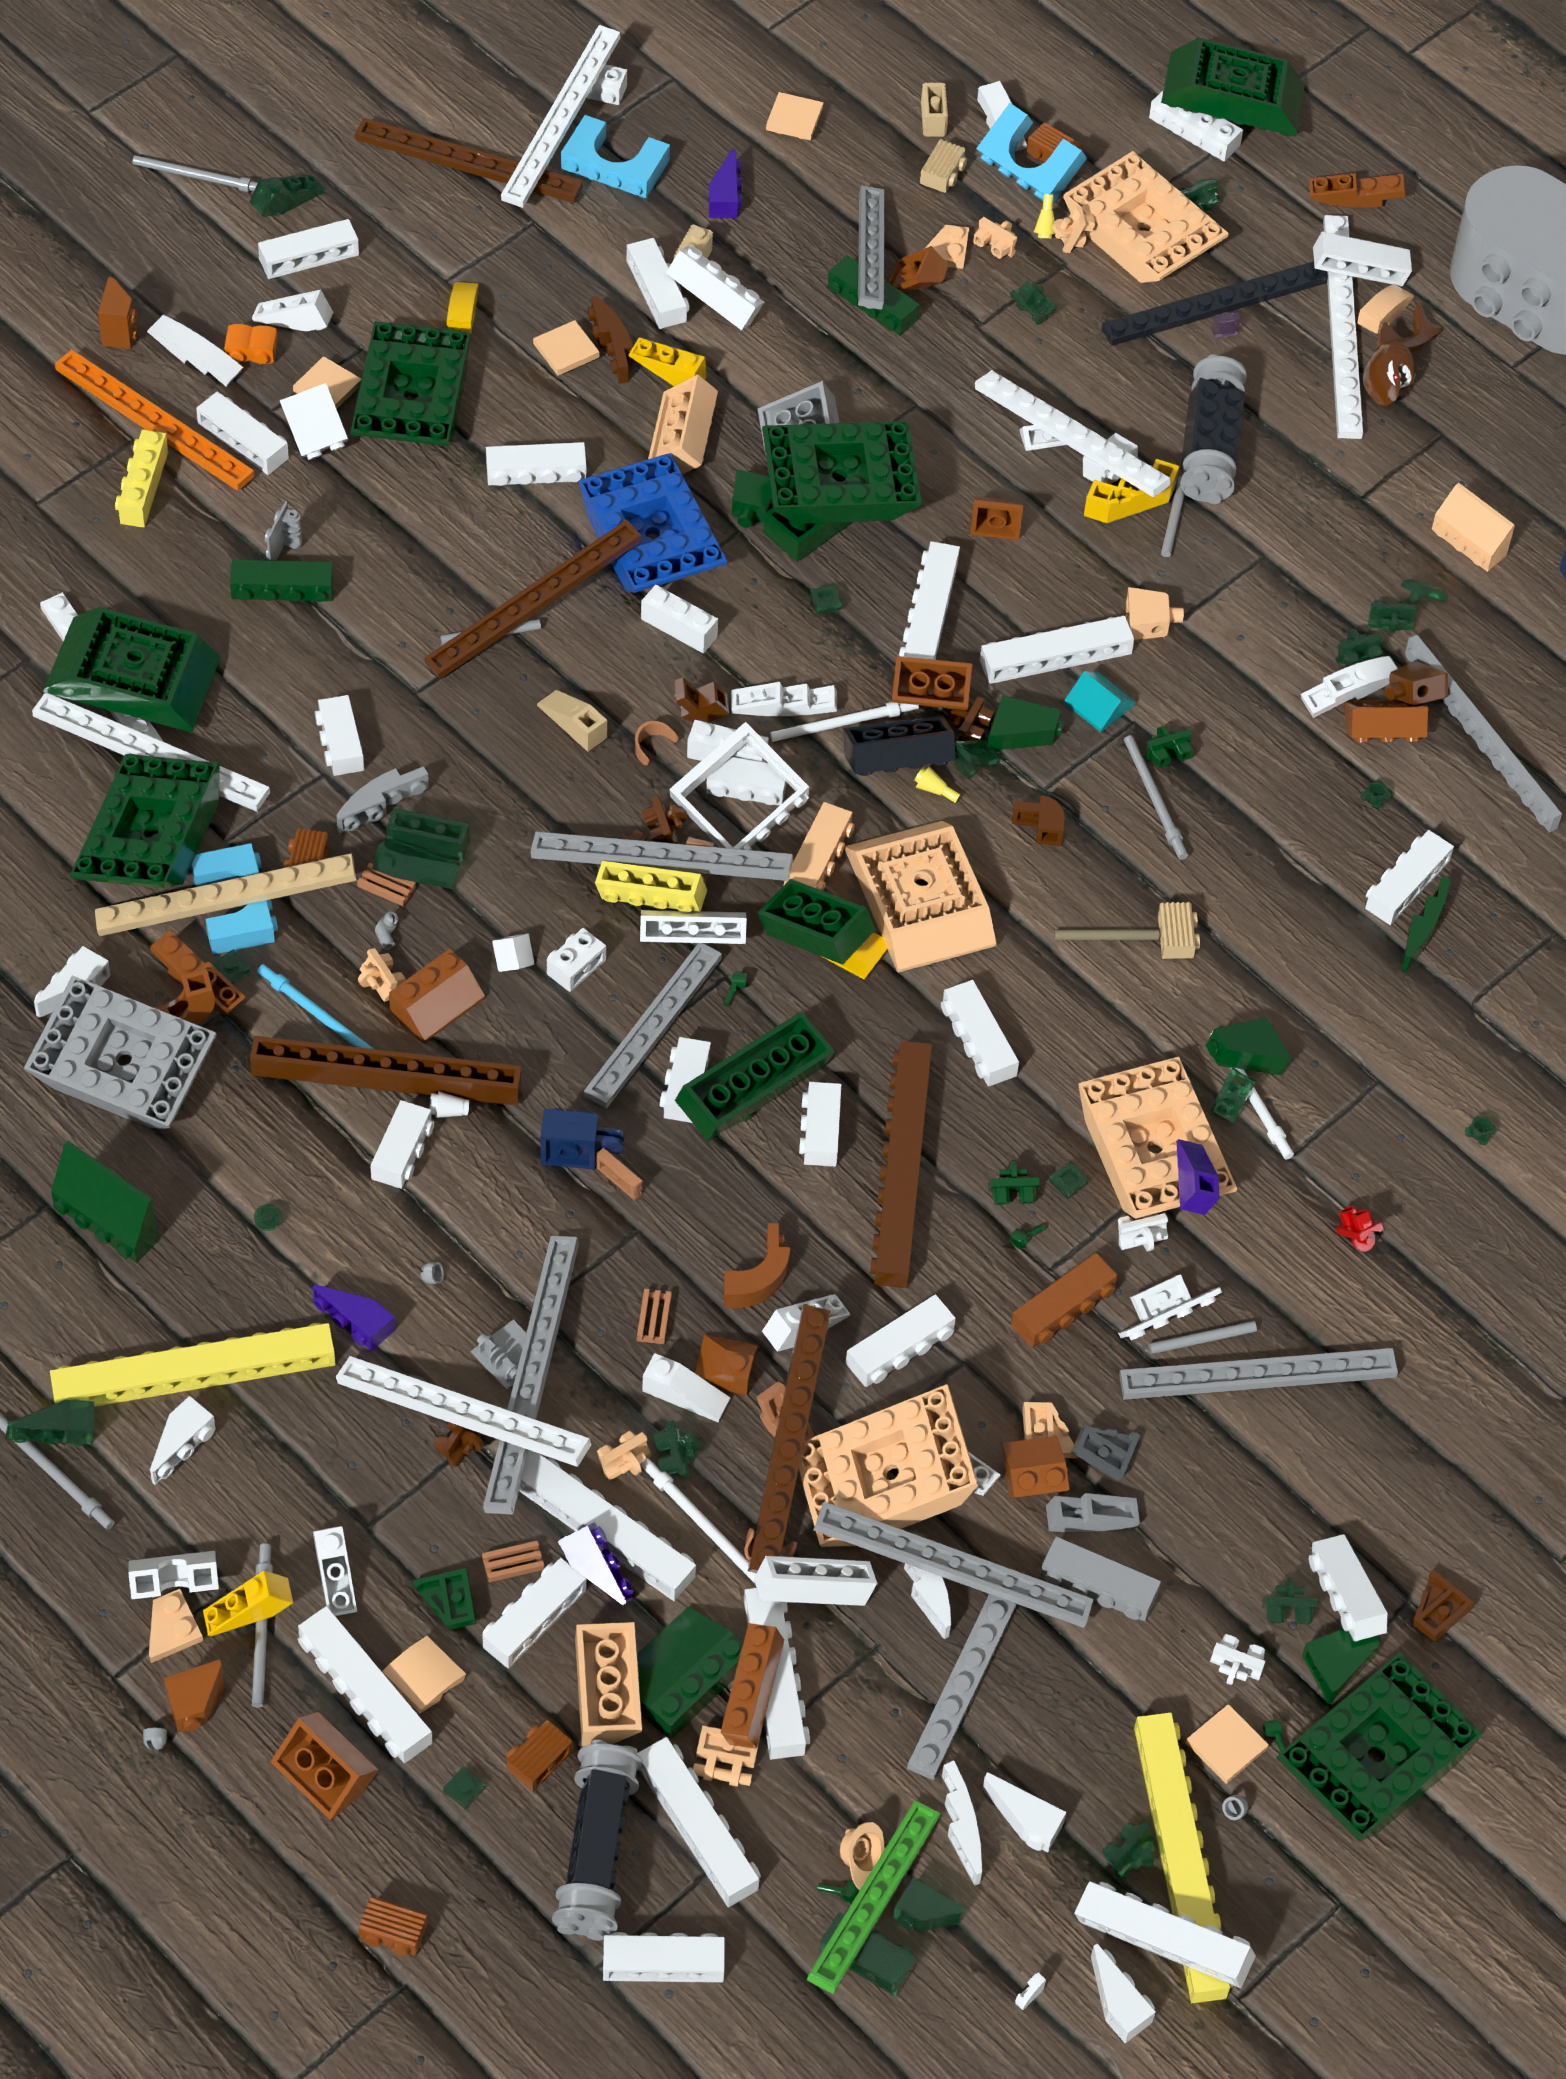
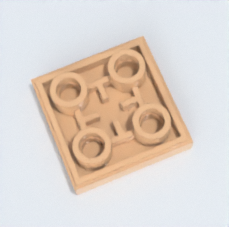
M779 92L767 121L766 130L811 141L823 110V102Z
M575 320L533 338V344L557 376L599 358L598 349Z
M323 356L293 385V391L298 394L326 383L337 409L360 387L362 379Z
M1229 1704L1186 1740V1744L1225 1784L1264 1753L1269 1746Z

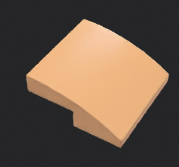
M425 1636L409 1647L382 1671L401 1696L419 1714L438 1703L443 1693L463 1682L466 1673L428 1636Z

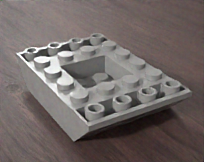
M72 975L24 1070L57 1091L146 1127L170 1128L217 1034ZM128 1054L132 1056V1060L128 1065L122 1066L118 1064V1059L122 1055Z

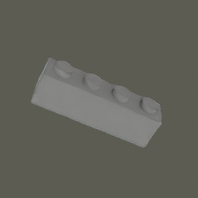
M1055 1537L1042 1564L1040 1577L1044 1578L1048 1583L1056 1586L1061 1585L1075 1593L1092 1598L1105 1608H1114L1123 1612L1130 1619H1140L1144 1622L1155 1602L1161 1581L1059 1537Z

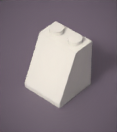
M326 383L280 400L302 458L307 457L308 460L321 456V451L330 448L331 451H335L345 446L344 442L348 441V438Z

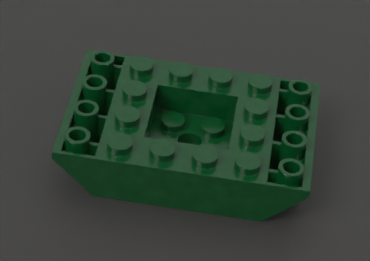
M1197 38L1171 51L1161 103L1172 108L1179 107L1193 113L1211 115L1216 119L1223 118L1240 125L1247 124L1260 130H1270L1284 136L1296 137L1304 84L1286 59Z
M374 321L350 434L441 446L451 445L453 443L467 372L470 332ZM409 395H414L417 397L414 400L406 399V397Z
M909 421L762 426L773 510L793 523L893 521L921 506L922 501ZM840 475L844 477L845 480L839 482L836 481L833 478V476Z
M98 607L73 617L43 692L193 733L219 665L220 656L198 633ZM131 657H136L140 659V661L133 662L129 659Z
M125 754L71 871V879L162 889L182 885L219 804V763ZM158 832L151 838H147L151 833Z
M1399 1652L1282 1751L1276 1759L1360 1842L1376 1836L1457 1766L1481 1738L1483 1733ZM1378 1751L1383 1755L1384 1760L1374 1762L1369 1758L1368 1753Z

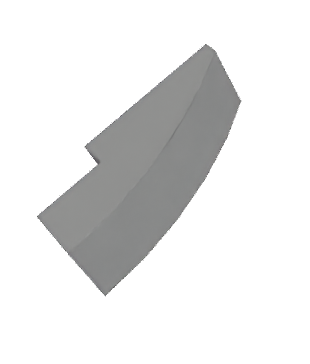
M1085 1493L1081 1498L1054 1496L1046 1505L1049 1531L1098 1532L1136 1527L1140 1524L1136 1498Z

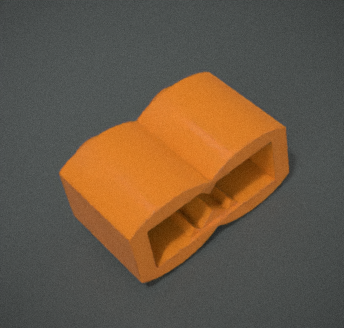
M229 325L224 346L225 353L237 363L246 361L258 364L273 363L278 343L277 329L270 326Z

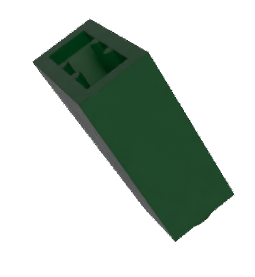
M1002 695L989 734L988 750L995 751L1053 745L1056 735L1061 736L1064 721H1060L1061 710Z
M1267 1017L1216 1028L1205 1045L1218 1066L1268 1074H1283L1292 1058Z
M1341 1629L1306 1643L1302 1656L1328 1704L1333 1703L1376 1657L1381 1643L1380 1635L1354 1641L1349 1631Z

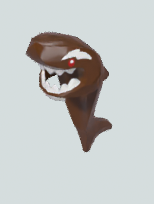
M1421 303L1415 306L1413 312L1414 332L1407 338H1402L1395 334L1386 322L1381 325L1378 333L1377 349L1363 371V382L1367 393L1378 405L1384 408L1390 406L1397 399L1400 389L1407 388L1412 384L1415 378V368L1411 354L1420 349L1432 337L1442 332L1440 326L1431 323L1427 319ZM1399 367H1403V373L1406 374L1405 378L1407 380L1404 382L1405 384H1402L1400 380Z

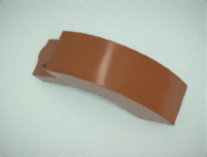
M207 969L181 975L184 986L182 993L175 1000L153 1008L200 1025L211 1014L215 1005V997Z
M768 1223L767 1255L761 1264L745 1271H724V1308H745L759 1304L770 1298L783 1284L789 1268L790 1247H784V1234H779V1223Z

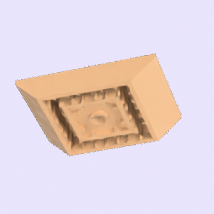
M1133 151L1066 192L1063 197L1070 213L1075 206L1082 207L1083 214L1093 216L1095 227L1092 232L1082 231L1140 283L1160 281L1229 235L1226 230ZM1139 228H1146L1149 231H1140Z
M939 821L845 846L846 854L898 973L996 946L989 906L952 825ZM923 879L928 884L926 886H919L915 881Z
M1179 1057L1079 1083L1086 1125L1123 1211L1136 1219L1180 1207L1176 1143L1178 1139L1203 1145L1218 1174L1220 1196L1237 1191L1236 1184ZM1156 1145L1162 1151L1160 1153H1152L1148 1150V1147Z
M948 1385L941 1386L805 1440L799 1464V1472L814 1526L823 1502H827L902 1529L961 1506L978 1486ZM893 1468H898V1476L893 1480H887V1473ZM816 1531L821 1547L856 1546Z

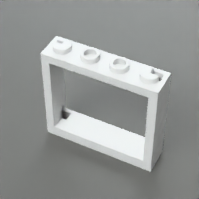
M746 722L669 789L670 797L686 811V814L719 848L752 850L751 846L755 842L765 840L771 833L770 829L774 825L784 823L790 816L789 812L793 808H800L809 799V786ZM748 742L796 792L736 846L732 847L685 797Z

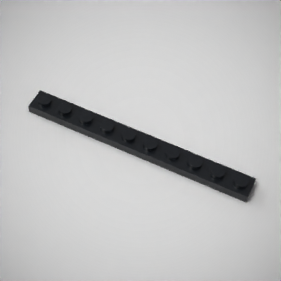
M1313 261L1103 322L1102 331L1111 346L1326 284L1327 276L1323 270L1315 269Z

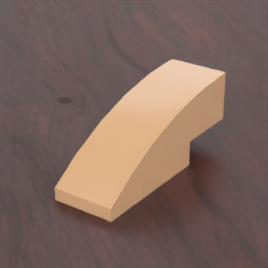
M1395 284L1390 285L1376 294L1360 310L1357 323L1378 334L1381 325L1384 322L1390 325L1413 300L1414 295Z

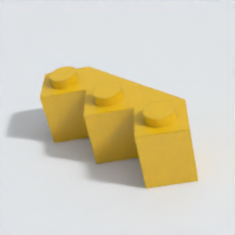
M1159 459L1155 460L1153 468L1170 477V486L1155 497L1148 495L1122 478L1118 487L1094 480L1086 497L1084 516L1109 523L1169 503L1176 487L1179 466Z

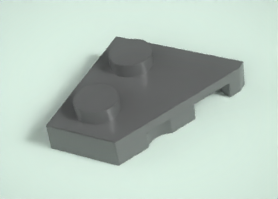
M1085 1426L1080 1430L1071 1453L1119 1481L1125 1474L1140 1434L1135 1432L1129 1435L1119 1434L1117 1430H1100L1095 1427Z

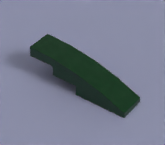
M1441 877L1436 897L1427 895L1422 916L1413 914L1401 971H1408L1432 938L1444 909L1451 878Z

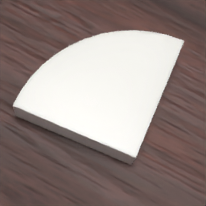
M1036 1973L1027 1982L1030 1986L1021 1994H1018L1015 2004L1024 2010L1043 1992L1046 1979L1041 1974Z

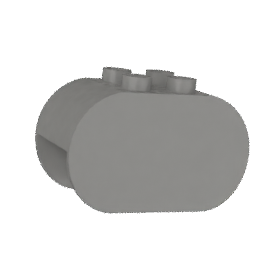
M1515 165L1495 169L1480 177L1471 186L1467 194L1450 264L1452 284L1458 294L1467 303L1471 304L1481 316L1496 319L1511 328L1513 333L1521 340L1532 341L1548 351L1566 355V184L1540 169L1529 166Z

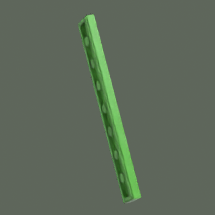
M916 1800L913 1802L810 1971L807 1981L832 1994L835 1993L937 1824L941 1813Z

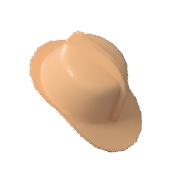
M865 1822L856 1829H847L840 1844V1856L843 1862L850 1867L853 1882L859 1890L885 1850L883 1832L873 1822Z

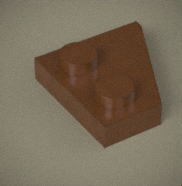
M1433 1569L1430 1571L1426 1589L1423 1591L1413 1625L1432 1641L1436 1642L1474 1608V1601Z

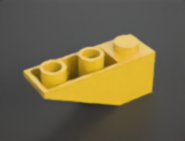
M638 338L629 353V357L673 386L696 375L701 376L704 380L707 377L704 356L643 338Z
M262 1571L204 1609L203 1613L208 1636H214L273 1617L293 1604L288 1578L268 1571Z

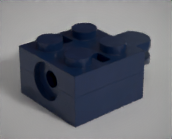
M561 1108L544 1109L540 1136L541 1165L595 1170L597 1152L603 1148L613 1154L622 1152L624 1132L620 1129L598 1127V1114L589 1111H565Z

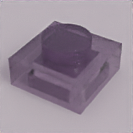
M1238 312L1215 315L1212 329L1214 338L1238 335L1240 324Z

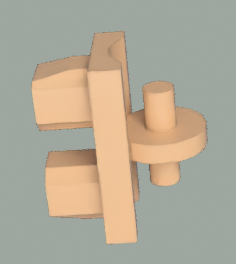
M1080 206L1074 207L1069 218L1057 219L1052 229L1056 233L1055 237L1061 239L1064 243L1063 252L1070 253L1073 246L1083 248L1086 242V234L1082 230L1092 232L1095 222L1092 215L1083 214L1082 207Z
M985 217L979 220V228L974 234V244L984 247L989 243L992 245V254L999 259L1005 255L1012 257L1016 253L1015 244L1017 237L1015 233L1011 232L1012 224L1010 222L1004 221L1000 225L997 222L993 223Z
M375 948L369 949L367 951L368 958L360 967L362 973L358 977V981L362 987L371 986L373 990L376 989L384 1002L389 1001V992L404 982L406 978L402 972L391 973L390 970H392L394 963L389 953L379 954Z
M628 1431L619 1439L620 1445L613 1449L610 1445H605L598 1449L597 1453L604 1475L609 1481L629 1470L634 1475L642 1472L640 1464L646 1461V1458L651 1457V1452L647 1446V1436L643 1432L635 1435L633 1432Z

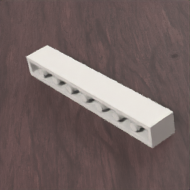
M531 1450L528 1451L519 1491L574 1531H578L595 1522L597 1527L600 1526L607 1537V1542L605 1543L610 1553L613 1552L617 1556L619 1563L675 1602L696 1576V1564L693 1559L685 1553L680 1554L665 1538H658L653 1535L642 1522H635L629 1518L621 1507L613 1506L605 1501L600 1492L594 1489L590 1490L584 1486L576 1475L567 1474L553 1459H546L539 1453Z

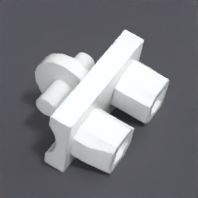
M1155 1213L1135 1221L1129 1216L1119 1218L1118 1230L1121 1250L1144 1245L1146 1251H1151L1154 1249V1242L1168 1239L1166 1227L1168 1218L1166 1214L1158 1215Z
M1225 1634L1220 1644L1216 1643L1210 1662L1220 1666L1219 1672L1229 1675L1227 1679V1684L1229 1685L1233 1684L1235 1678L1245 1682L1247 1677L1259 1680L1265 1664L1263 1660L1265 1649L1254 1644L1250 1645L1247 1654L1236 1650L1239 1640L1234 1636Z

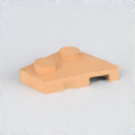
M945 225L925 248L932 246L949 264L948 267L963 269L969 228Z
M1024 1402V1439L1057 1436L1064 1458H1079L1071 1453L1074 1443L1068 1435L1069 1430L1065 1423L1059 1419L1054 1405L1045 1402Z
M180 1589L153 1600L149 1647L151 1663L203 1641V1636Z

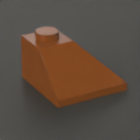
M930 246L898 259L888 283L903 293L925 289L932 285H939L945 279V273L949 264Z
M974 496L970 535L1019 540L1023 505L1000 499Z
M704 1334L695 1374L718 1390L747 1395L758 1345Z
M220 1659L163 1678L167 1702L178 1733L194 1731L207 1723L225 1690Z

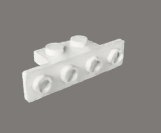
M1181 1274L1176 1275L1130 1297L1141 1323L1118 1334L1120 1338L1129 1336L1130 1340L1146 1334L1145 1328L1153 1325L1154 1329L1170 1323L1168 1318L1175 1314L1178 1318L1193 1312L1191 1307L1200 1303L1201 1307L1215 1302V1296L1222 1293L1221 1288L1209 1290L1191 1299Z

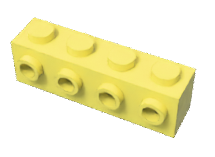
M142 430L139 439L134 441V456L128 460V475L122 479V494L117 496L115 502V509L119 510L120 524L145 528L168 455L166 433Z
M602 861L595 881L601 898L608 902L615 903L620 901L634 906L649 905L658 909H678L684 913H690L691 911L701 912L707 893V888L701 874Z

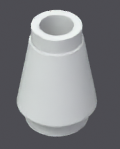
M438 1091V1094L431 1093L429 1109L431 1110V1115H435L436 1118L467 1116L469 1100Z

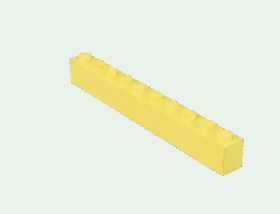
M313 1323L303 1328H285L279 1332L256 1333L244 1338L231 1337L220 1342H202L196 1346L185 1348L173 1347L167 1351L156 1353L149 1351L132 1357L119 1356L109 1361H90L85 1365L73 1367L61 1366L56 1370H50L56 1411L60 1413L335 1366V1355L329 1323Z
M1172 1713L1137 1717L1134 1731L1172 1914L1176 1917L1183 1914L1194 1919L1196 1925L1204 1928L1210 1925L1221 1930L1219 1914H1214L1212 1906L1215 1903L1214 1889L1212 1885L1208 1886L1206 1876H1209L1207 1858H1202L1200 1848H1203V1837L1200 1830L1196 1831L1195 1826L1197 1809L1195 1803H1190L1189 1794L1192 1793L1191 1780L1189 1776H1185L1183 1767L1186 1766L1185 1752L1183 1749L1179 1750L1177 1740H1180L1178 1723H1173ZM1183 1965L1191 2003L1227 1998L1229 1989L1233 1985Z

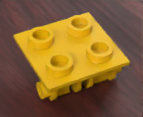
M873 932L843 965L832 960L829 961L865 980L887 951V946L883 937Z

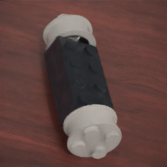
M1212 354L1198 362L1194 368L1193 376L1195 380L1189 395L1181 469L1184 474L1181 477L1180 485L1186 496L1197 501L1218 504L1228 498L1234 491L1235 483L1233 478L1236 474L1245 397L1244 384L1247 373L1242 363L1229 357Z
M593 1740L591 1745L582 1747L578 1752L581 1766L580 1770L575 1773L574 1781L582 1789L579 1795L566 1884L556 1890V1898L559 1900L558 1910L552 1915V1921L558 1927L557 1931L562 1934L585 1935L591 1940L600 1941L604 1939V1935L614 1933L618 1927L614 1917L615 1910L621 1906V1898L617 1893L610 1890L614 1888L617 1871H613L612 1868L614 1861H617L621 1849V1843H617L618 1833H622L625 1823V1816L621 1815L622 1807L626 1806L628 1796L637 1792L639 1788L636 1771L642 1766V1758L637 1754V1749L634 1747L612 1745L603 1740Z

